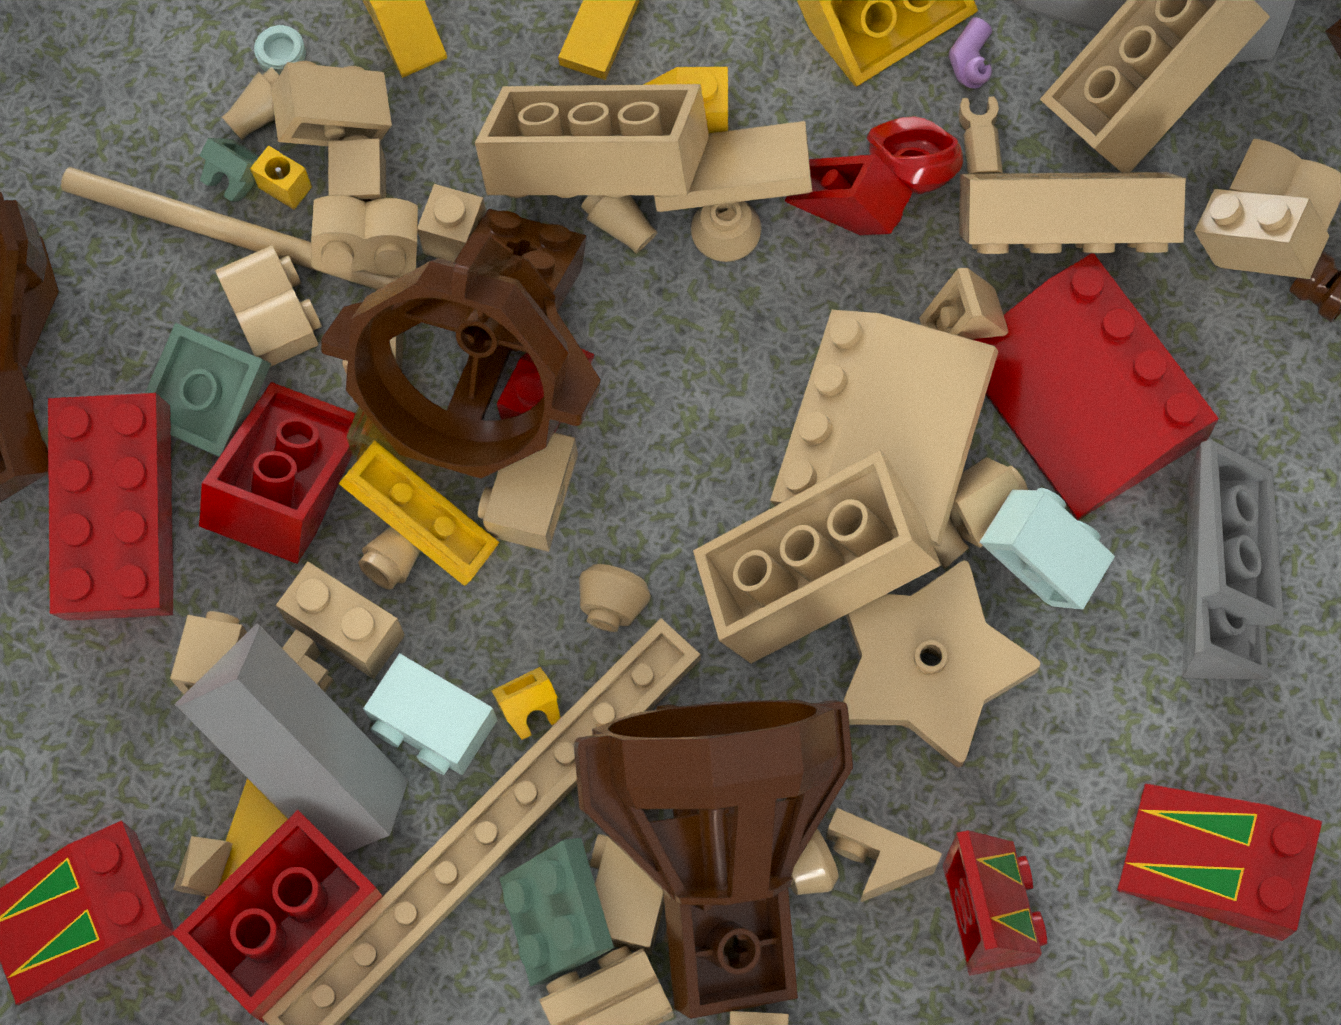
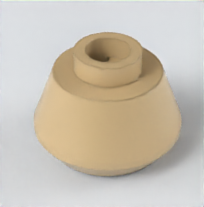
M746 201L704 206L697 210L692 219L691 235L694 244L705 256L722 262L736 261L747 256L757 246L761 235V222L757 212Z
M595 564L584 570L579 577L580 608L588 615L587 622L601 630L617 632L619 626L631 625L651 599L646 582L634 573L622 568Z
M816 829L793 868L791 875L793 880L790 888L796 895L829 892L838 880L839 875L835 861L818 829Z

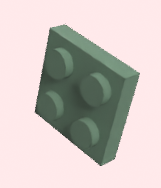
M175 323L145 393H157L170 405L171 436L220 457L251 412L272 363Z
M581 838L562 840L499 878L503 889L504 903L509 911L519 945L520 959L525 966L530 986L551 982L614 948Z

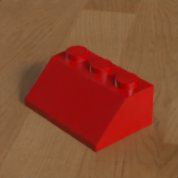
M297 810L172 934L249 1014L263 1023L265 1020L262 1017L383 896Z

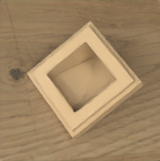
M191 836L173 890L209 897L219 887L232 843Z

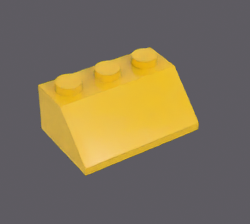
M797 0L810 31L856 87L978 12L974 0Z

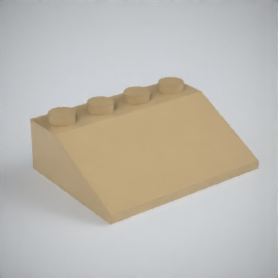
M831 310L770 501L777 506L881 450L886 455L925 520L933 545L941 546L997 358L998 350L996 347L880 313Z

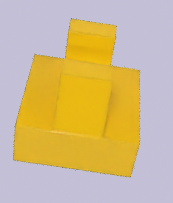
M541 667L491 690L502 714L521 740L532 735L526 722L528 715L532 711H543L551 725H554L561 718L557 703L558 697L549 678Z

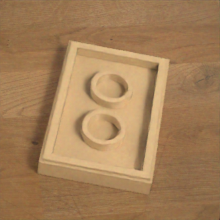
M805 121L709 133L708 142L688 195H678L672 198H660L654 195L657 212L812 192Z

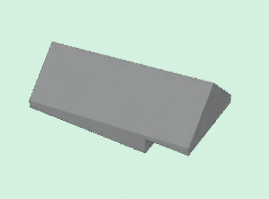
M1210 439L1201 442L1189 470L1182 678L1269 679L1265 627L1284 622L1273 472Z
M257 623L174 704L286 818L289 819L299 810L343 855L391 834L409 781L408 778Z

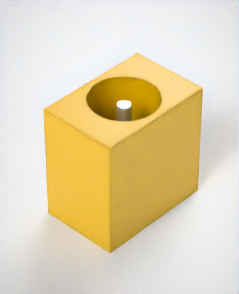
M269 145L250 168L259 189L295 210L312 188L306 168Z

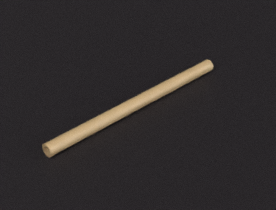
M68 167L63 174L61 188L64 192L255 252L273 245L279 259L289 255L292 263L319 271L311 267V242L72 167ZM364 269L349 274L322 272L376 290L402 277L380 276Z

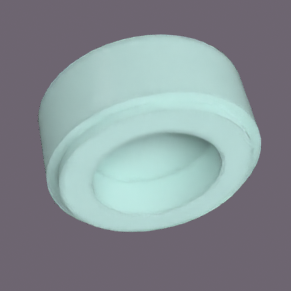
M285 25L267 28L257 37L254 45L258 64L265 72L272 67L280 75L287 62L304 61L306 57V48L301 35L292 27Z

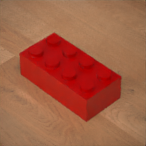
M157 393L48 398L50 614L66 621L173 615L170 405Z

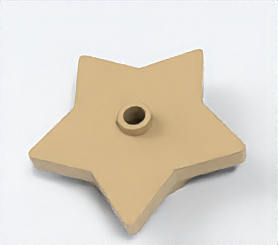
M965 560L911 596L885 594L846 614L861 659L843 700L848 706L849 725H902L910 728L956 767H962L966 760L983 705L1035 675L1040 668V661L986 623L969 562ZM920 654H933L941 662L935 666H928L922 662Z

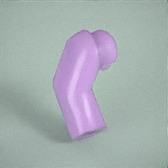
M977 17L969 21L949 51V59L958 82L965 87L974 89L986 83L992 73L991 65L985 66L983 62L985 59L979 53L991 35L992 29L987 22Z

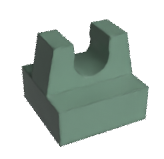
M207 139L199 155L206 160L200 181L207 186H216L221 181L223 175L226 174L229 179V185L224 193V197L231 202H239L256 183L250 168L259 156L234 139Z

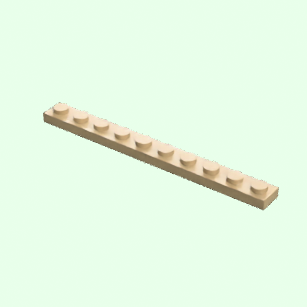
M660 618L262 1017L267 1024L340 1025L577 786L574 741L579 737L592 736L593 728L631 713L651 711L701 660V654Z

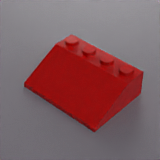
M1094 253L1089 254L1049 278L1006 312L1004 318L1008 334L1005 336L972 339L995 346L998 350L986 396L1056 493L1065 501L1067 508L1077 521L1193 450L1201 442L1207 441L1219 419Z

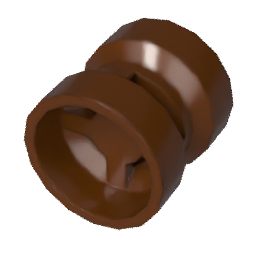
M1322 251L1310 279L1296 278L1289 292L1301 301L1310 300L1318 306V314L1330 323L1334 322L1341 314V270L1336 267L1335 259Z

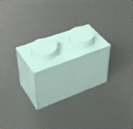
M1038 488L1037 490H1012L979 543L1047 604L1053 607L1083 610L1115 556L1099 541L1101 536L1094 528L1086 523L1077 521L1065 509V501L1056 493L1045 488Z
M400 653L363 708L369 720L374 723L370 729L372 733L394 747H399L402 740L420 750L417 755V759L442 775H445L449 768L463 775L497 722L493 707Z

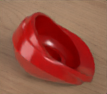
M912 116L894 119L873 127L866 137L870 143V154H876L917 194L930 192L947 184L961 170L963 165V153L958 140L934 122L925 118Z

